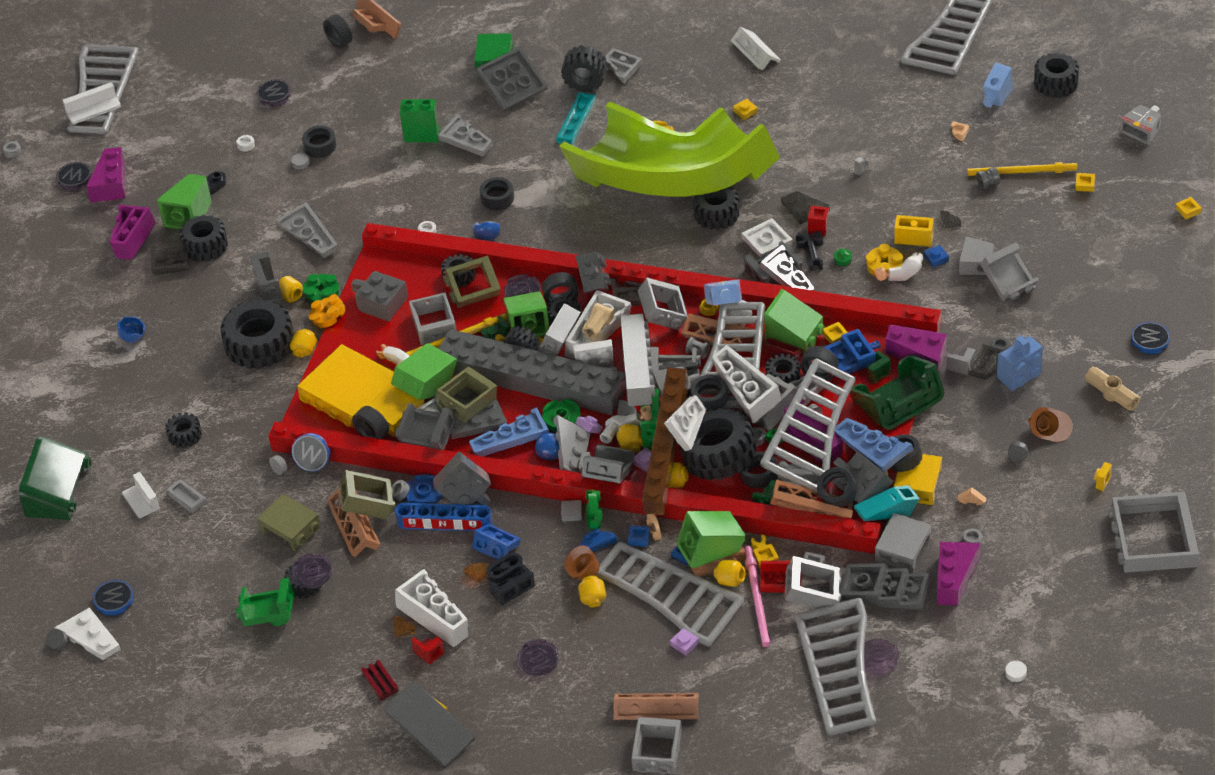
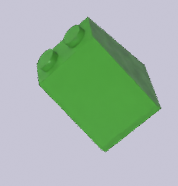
M188 174L158 198L157 202L163 227L180 229L184 223H187L188 219L206 214L212 202L206 176Z
M783 289L780 290L764 313L765 340L773 338L802 348L803 354L808 348L815 345L816 339L819 335L823 334L822 329L825 328L822 315Z
M540 291L504 298L505 312L510 330L513 327L520 326V329L525 327L526 331L528 329L531 330L530 333H535L536 337L546 335L549 330L548 313Z
M427 343L395 367L391 384L419 400L434 397V394H437V390L452 379L457 359Z
M687 511L676 544L689 566L696 568L740 552L741 546L745 541V534L730 511Z

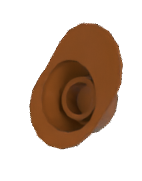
M1040 407L1032 413L1031 418H1028L1031 431L1041 439L1061 442L1071 435L1073 428L1071 418L1062 411Z
M582 545L574 548L567 555L564 568L572 578L582 582V579L585 577L596 576L600 569V564L595 554L587 546Z

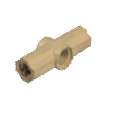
M1094 366L1085 375V381L1103 392V397L1108 401H1116L1131 411L1140 402V397L1123 386L1121 379L1117 376H1109Z

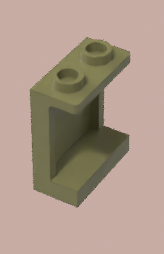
M282 494L257 517L260 532L266 534L270 530L287 540L294 551L303 546L306 540L315 534L321 526L317 513L285 494Z

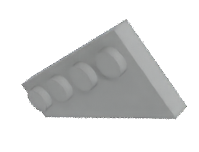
M307 202L276 219L277 225L323 258L339 250L338 244Z

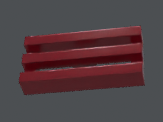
M768 338L761 345L762 351L780 357L781 354H784V357L789 354L791 358L794 356L798 359L803 354L802 348L773 338Z
M378 659L375 661L376 664L370 663L368 668H361V673L379 699L383 700L397 693L399 689ZM377 669L381 672V674L383 675V677L385 678V680L388 682V684H389L390 687L392 688L391 690L389 689V687L387 686V684L384 682V680L382 679V677L380 676V674L377 672ZM369 673H373L375 678L378 680V682L384 689L385 693L381 692V690L379 689V687L377 686V684L372 679Z

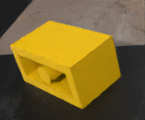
M897 215L894 227V244L931 247L934 218Z

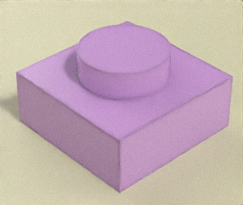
M591 416L578 417L575 423L589 433L600 434L603 426L597 423L598 420Z
M645 447L634 457L633 464L646 473L648 472L651 450Z
M683 628L670 640V646L686 656L699 644V638Z

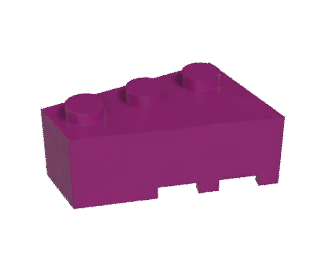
M122 147L103 150L86 187L90 203L126 198V162Z
M119 205V214L115 218L116 226L113 227L110 244L116 258L132 260L156 225V222L149 207Z
M890 325L886 336V354L898 360L910 354L935 363L940 373L946 353L947 334Z
M802 398L800 404L804 405L805 400ZM789 406L784 409V415L788 410ZM797 410L795 411L792 418L826 434L827 425H823L821 422ZM788 425L785 433L824 451L825 442ZM835 432L832 441L830 463L843 454V440ZM812 455L817 462L823 463L822 459Z
M940 541L937 605L959 604L967 583L974 573V568L980 560L981 543Z

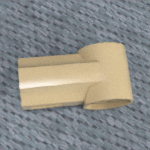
M595 303L589 319L582 327V332L590 339L597 338L604 326L611 323L615 310L600 303Z

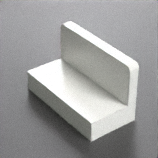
M140 472L134 474L135 486L123 491L122 494L137 517L142 518L160 509L156 494Z

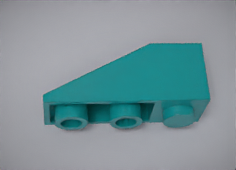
M910 485L897 486L856 504L854 509L863 521L890 519L893 513L909 517L916 507L919 497Z

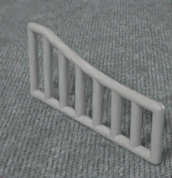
M949 0L933 24L906 48L900 62L946 74H957L993 0H985V2ZM957 3L980 8L981 10L977 13L953 8V6ZM948 14H953L976 20L973 24L959 20L949 19L946 17ZM944 24L967 29L970 32L969 34H963L938 27ZM935 34L965 42L963 45H958L928 37ZM921 44L958 51L959 54L958 56H953L917 47ZM911 54H916L954 64L952 67H947L909 57Z
M84 45L78 58L80 69L79 94L86 92V86L99 87L112 82L114 88H117L115 93L120 101L138 54V48ZM88 52L130 54L129 58L87 56ZM85 63L126 66L124 69L86 68ZM86 74L121 76L120 81L87 79ZM116 109L108 112L106 116L99 115L85 120L88 122H104L102 127L76 126V124H72L70 121L67 130L71 133L107 134Z
M739 302L720 305L713 347L700 377L704 375L720 377L718 372H710L712 367L715 366L712 356L726 345L735 352L753 351V358L744 359L759 370L765 304L763 302ZM727 310H757V316H726ZM725 324H756L755 330H724ZM754 337V344H721L722 338ZM727 387V389H728V394H732V392H731V391L729 390V388ZM708 388L699 394H719L720 391ZM727 401L722 408L742 407L738 401Z
M814 359L760 461V465L802 487L809 488L818 493L817 484L770 462L773 454L819 477L826 470L830 469L832 441L836 424L847 396L855 383V377L819 359ZM820 368L846 381L843 389L816 376L817 369ZM810 382L839 395L837 402L834 403L808 390ZM803 396L833 410L831 418L800 404ZM797 410L827 425L826 434L792 418L795 411ZM788 425L825 442L824 451L785 433ZM782 439L822 459V469L777 447L780 440Z
M618 542L600 564V569L596 574L597 577L647 602L666 616L680 630L686 629L699 638V643L708 647L714 643L744 603L742 596L623 542ZM621 551L630 554L629 558L615 575L605 572ZM638 558L647 562L631 584L622 580ZM655 566L665 570L647 593L638 588ZM672 574L682 578L663 603L654 598ZM689 582L698 585L697 590L676 616L669 609ZM706 590L716 593L699 618L689 628L683 620ZM723 598L734 602L708 637L697 633Z
M856 598L796 614L795 621L827 734L833 736L874 725L876 718L869 696L864 666L867 614L863 600ZM856 607L858 612L856 616L806 628L804 620ZM859 623L858 632L810 644L809 636ZM857 641L856 650L819 660L814 658L813 652ZM856 659L855 668L819 676L818 668ZM854 676L858 678V685L824 693L823 684ZM857 693L861 694V702L830 710L828 708L827 701ZM865 710L867 717L865 719L837 726L833 725V717Z

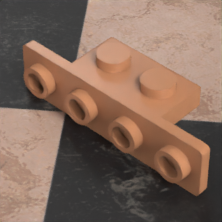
M357 0L356 7L358 9L353 10L352 16L359 23L363 24L370 32L385 31L393 38L398 37L401 27L399 21L373 0Z

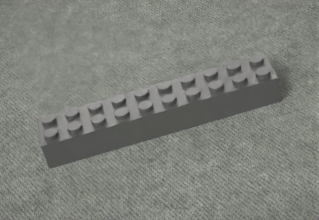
M452 329L449 330L439 347L440 350L457 359L453 375H458L469 366L499 387L550 400L558 399V402H564V399H569L581 408L612 416L619 405V400L622 399L627 390L626 374L624 372Z

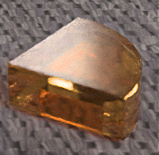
M471 564L464 568V574L480 583L487 576L486 570L489 564Z
M393 617L396 637L416 634L412 622L404 620L403 617Z

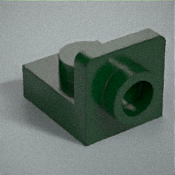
M497 316V324L480 330L481 336L495 340V336L498 334L506 337L510 331V326L501 316Z
M880 351L875 352L876 362L868 367V381L872 384L891 374V361L887 355L882 354Z
M771 479L768 487L764 488L763 493L754 491L752 502L774 506L770 502L776 480Z

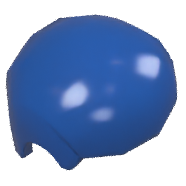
M489 221L478 224L475 222L472 225L473 234L478 240L493 241L500 234L499 223Z
M124 316L120 322H117L118 336L128 343L137 342L145 334V325L139 318Z
M545 433L536 441V453L543 460L553 461L559 458L558 450L560 448L559 441L556 440V433Z

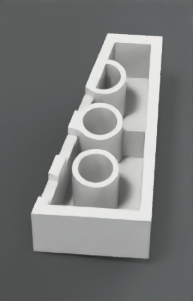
M596 290L566 339L565 356L574 359L573 345L606 340L621 326V316L630 315L631 302ZM595 303H600L614 309L615 313L611 323L604 326L598 337L593 339L586 337L582 332V327L589 319Z
M726 345L712 356L716 371L725 380L727 387L752 423H755L782 400L778 385Z
M425 569L395 589L396 607L452 647H455L468 637V619L454 603L448 600V596L439 590L437 583L428 577Z

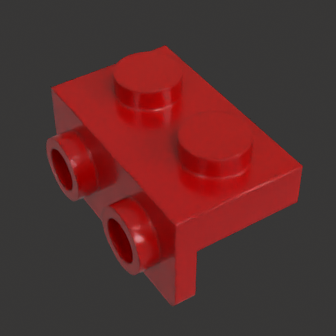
M770 560L760 562L761 593H785L786 567L790 561ZM800 574V587L802 583V574Z

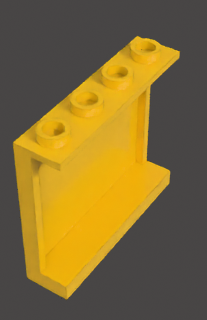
M341 344L297 386L299 398L302 402L314 406L318 411H323L331 418L338 419L346 426L355 429L352 423L353 415L363 406H368L391 384L394 372Z

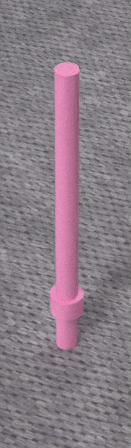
M746 546L744 548L746 556L744 562L746 570L749 572L763 647H768L770 640L756 571L758 567L757 560L754 558L752 547Z

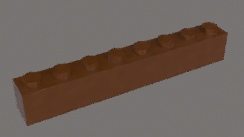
M667 367L642 498L644 514L664 515L677 441L664 423L685 402L689 383L687 369Z

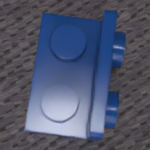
M486 524L475 530L472 548L499 560L507 555L509 551L520 546L521 538L491 524Z

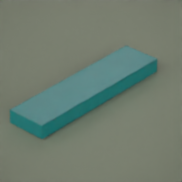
M578 93L556 137V143L562 144L566 142L571 145L574 144L596 101V95Z

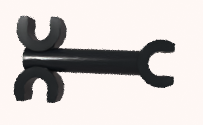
M815 231L812 235L796 234L798 248L808 246L811 258L809 269L813 271V266L818 265L823 270V260L818 258L815 245H823L821 231Z

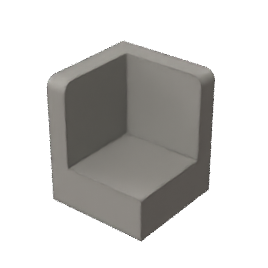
M968 347L964 356L948 354L946 369L969 375L975 363V349Z

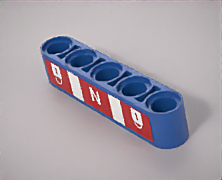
M401 503L395 508L397 525L401 529L475 531L486 524L493 525L491 509L485 505Z

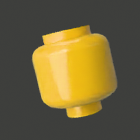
M285 276L279 280L283 300L293 303L301 298L303 286L299 281L291 276Z
M308 329L296 331L290 342V349L293 351V354L300 358L310 356L317 344L315 334Z
M628 423L619 428L616 437L620 447L633 450L635 453L639 452L643 446L639 426Z
M679 462L673 464L669 486L672 489L682 488L689 479L686 466Z
M722 560L714 569V577L721 586L737 587L745 579V568L738 561Z
M588 576L582 579L578 586L581 602L589 605L591 608L600 606L606 599L603 580L597 576Z

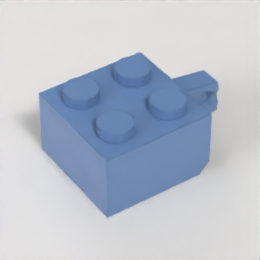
M1021 335L1016 338L1013 346L998 354L997 379L1013 391L1018 387H1022L1029 380L1038 377L1042 372L1043 346L1031 336L1024 338Z

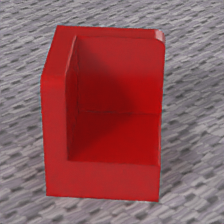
M811 206L808 215V234L821 231V235L826 236L829 207Z
M437 636L433 640L426 638L422 642L418 641L415 637L411 639L413 652L428 665L444 654L443 641Z

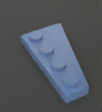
M536 407L531 410V414L527 416L522 414L516 417L515 422L509 425L504 423L499 426L500 428L497 431H488L469 441L474 455L486 456L539 439L541 435L548 433L549 430Z
M848 418L835 428V433L845 444L854 451L859 452L883 472L913 450L912 444L908 442L902 443L898 438L893 436L887 437L881 431H872L866 425Z

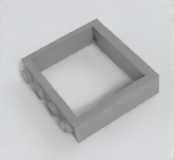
M1185 492L1112 497V507H1108L1109 518H1113L1111 522L1112 533H1116L1117 536L1115 537V548L1120 551L1118 552L1119 565L1122 564L1124 573L1198 567L1199 551ZM1177 510L1186 552L1128 556L1120 514Z

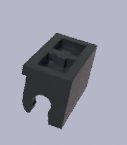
M524 564L519 566L521 570L518 574L501 584L489 583L491 586L489 592L501 605L535 587L534 573Z

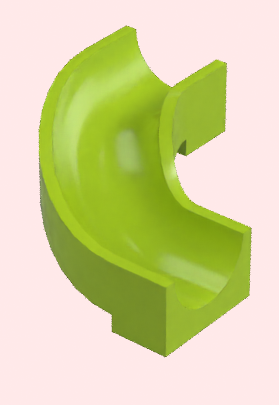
M609 102L605 105L608 114L607 128L601 140L594 147L584 151L566 142L559 146L576 178L595 187L605 184L626 191L656 196L702 195L730 187L745 177L757 180L780 159L765 125L759 124L747 135L734 124L725 109L721 107L692 132L680 133L662 127L634 111Z

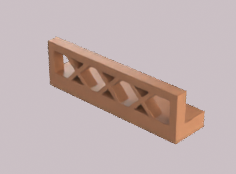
M688 314L681 334L685 337H693L698 340L714 343L715 335L710 337L706 333L716 334L718 320ZM725 324L724 330H755L735 324ZM688 329H693L697 331L693 333L689 332ZM754 337L730 338L733 339L731 341H726L722 338L721 343L742 344L741 341L754 344Z
M776 480L770 504L851 519L854 500L848 504L847 509L815 501L820 496L809 488ZM779 486L787 488L790 494L778 491ZM801 492L806 493L809 499L796 495ZM827 493V495H828L829 497H839V496H836V495Z
M339 487L329 497L327 502L351 555L356 557L365 547L376 550L381 544L368 516L347 512L345 520L342 519L341 497L339 506L335 504V501L340 497ZM350 524L353 525L351 534L348 533ZM356 538H359L360 543L355 547Z
M699 693L615 694L613 699L614 720H638V717L659 719H698Z

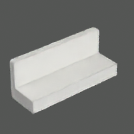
M740 27L731 39V42L760 70H764L770 60L778 63L781 60L753 32Z
M112 82L63 100L66 114L72 124H77L121 107Z

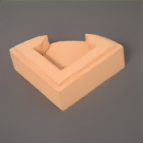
M953 121L951 127L953 136L960 141H964L969 132V125Z
M971 487L959 494L957 500L963 504L968 502L982 505L985 504L986 497Z
M647 514V526H650V534L653 540H660L661 531L655 514Z

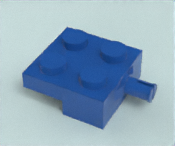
M859 329L841 335V341L827 345L824 348L836 355L839 361L838 369L851 374L867 368L876 362V353L873 350L881 348L878 340L868 343Z

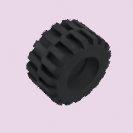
M579 45V48L573 47L564 58L561 70V77L564 79V83L569 84L568 87L575 88L576 91L592 92L593 89L597 90L603 84L607 69L606 57L602 56L603 53L601 51L598 52L596 48L592 49L587 45L586 47H583V45Z
M1059 52L1041 56L1037 63H1035L1034 68L1035 88L1038 89L1039 93L1052 98H1061L1062 96H1068L1069 93L1072 94L1078 87L1079 64L1077 60L1072 59V56H1067L1065 53L1059 54Z
M732 186L712 193L695 195L693 198L694 218L704 228L708 227L710 230L726 229L727 226H732L738 220L739 196Z
M213 215L195 216L193 219H188L187 223H184L183 227L180 228V239L184 254L191 258V260H198V262L206 260L207 262L211 259H216L217 256H221L227 249L228 240L225 226L218 217H213Z

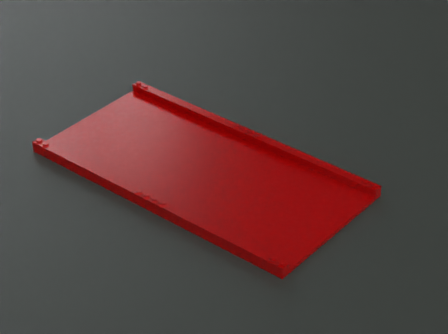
M367 223L362 233L363 247L339 297L345 305V312L342 317L339 315L336 318V323L324 329L300 383L341 344L394 372L397 364L386 358L380 359L376 351H383L380 347L382 344L386 345V347L398 348L405 353L425 345L420 344L409 301L446 293L455 320L456 330L461 331L484 322L483 320L486 318H494L501 314H506L504 298H506V289L511 283L518 280H531L540 287V292L543 296L542 283L552 274L564 272L571 274L577 282L579 293L576 300L580 303L582 315L593 295L587 296L583 292L584 288L575 256L578 255ZM455 254H457V257H460V254H463V257L467 255L472 260L488 256L500 286V294L457 308L456 304L452 303L449 293H451L449 286L446 287L443 281L441 264L444 263L445 259L448 260L449 256L454 258ZM605 259L607 267L604 268V271L609 274L611 285L608 286L609 291L603 293L631 302L630 315L643 314L644 321H646L638 290L645 279L650 278L679 286L687 315L693 314L718 320L720 305H718V312L715 315L705 316L700 312L699 307L702 301L706 299L704 284L737 279ZM481 267L475 268L476 277H474L475 279L471 281L470 285L467 283L466 287L460 285L458 290L461 297L489 288ZM373 271H377L406 281L408 298L392 319L386 321L361 312L357 308L356 293L352 291L351 286L354 279L366 281ZM739 279L741 300L746 302H763L766 312L780 290L783 289L822 315L825 328L839 322L847 332L859 329L868 343L877 340L880 342L881 348L873 351H880L884 355H887L886 336L890 325L938 333L941 328V310ZM559 286L550 293L561 294L569 290L570 287ZM656 300L658 308L669 310L667 303ZM444 310L418 316L421 326L447 320ZM752 310V316H757V310ZM648 322L650 349L651 347H658L659 355H692V353L688 354L685 352L686 344L690 338L681 334L685 322L679 330ZM765 322L763 323L762 343L765 341ZM746 324L744 327L755 329L756 324ZM620 326L606 340L612 341V366L616 367L617 371L625 373L622 327ZM688 329L689 332L693 333L697 331L693 329ZM481 331L472 334V335H476V336L482 337V336H481ZM822 334L818 336L814 346L824 348L830 345V343ZM696 339V341H699V342H702V343H705V342H706V341H702V340ZM564 344V346H563V348L561 349V351H560V353H559L558 356L564 357V358H568V359H572V358H569V357H566V356H565V344ZM711 345L708 356L705 359H701V366L698 367L700 374L711 353ZM761 350L759 371L766 376L767 361L769 362L771 357L774 359L775 355ZM736 351L743 358H753V353ZM802 354V356H799V358L796 359L799 361V365L804 354ZM887 355L891 361V374L875 384L868 381V367L851 373L850 375L855 377L853 386L864 384L868 387L869 392L876 390L899 377L897 366L900 360ZM713 366L710 372H716V367ZM800 368V376L802 378L805 374ZM780 370V371H777V372L783 374V373H788L789 371H787V370ZM836 376L828 381L842 389L846 381ZM497 386L496 399L508 425L515 422L516 417L522 414L524 416L531 414V410L536 407L542 417L543 408L553 401ZM298 388L282 422H274L268 435L271 451L292 454V445L295 440L306 433L318 434L327 442L326 445L330 449L329 461L416 476L422 474L436 476L458 452H461L489 475L491 485L488 488L561 501L581 500V504L585 505L589 502V500H585L586 490L600 491L599 507L647 515L644 514L642 504L647 473L634 464L633 470L622 482L615 483L582 477V473L560 470L559 458L553 461H546L537 455L535 446L538 439L486 456H477L473 454L469 441L484 433L451 439L449 436L444 450L400 443L397 437L389 434L383 439L364 437L356 429L348 427L338 419L331 418L327 413L318 411L314 406L302 402L299 398ZM824 388L818 393V395L834 403L837 402L839 395ZM626 390L621 400L628 402ZM849 392L837 424L848 418L866 425L872 431L878 430L887 437H895L897 435L911 434L915 416L893 429L886 430L880 427L852 400ZM700 394V396L704 398L714 397L715 394ZM434 397L424 399V404L434 399ZM813 400L806 405V407L811 404L818 405L822 409V415L831 418L833 410ZM641 405L634 406L641 415ZM579 407L581 417L591 416L598 420L597 423L603 426L600 432L602 434L606 428V421L612 415ZM618 407L615 410L613 416L618 415ZM782 419L771 430L778 429ZM749 421L750 424H751V427H760V426L756 425L755 423H752L751 421ZM590 433L586 452H590V456L595 457L598 444L621 448L616 437L617 434H615L609 444H606L600 440V434ZM767 441L757 446L756 452H766L769 446ZM786 441L778 444L777 447L822 469V463L817 462L808 452ZM843 442V454L839 458L848 463L857 452ZM677 443L674 463L679 462L685 466ZM773 454V457L775 458L777 465L781 461H785L789 465L792 464L791 462ZM835 460L832 463H830V469L836 467V465L833 464ZM756 466L748 472L756 475L762 474L768 469ZM889 468L887 469L888 477L893 483L888 489L894 487L897 471ZM689 470V479L682 488H669L664 515H655L656 517L684 521L687 511H730L743 532L875 554V547L882 536L886 519L863 521L854 509L855 502H853L852 506L853 513L851 519L790 509L777 505L752 502L753 492L763 493L764 488L748 487L741 480L740 473H735L730 478L724 477L723 480L713 479L711 481L705 478L700 479L692 475ZM832 481L826 487V493L836 496L844 494ZM821 497L818 498L817 500H815V501H818V502L825 503V502L821 499Z

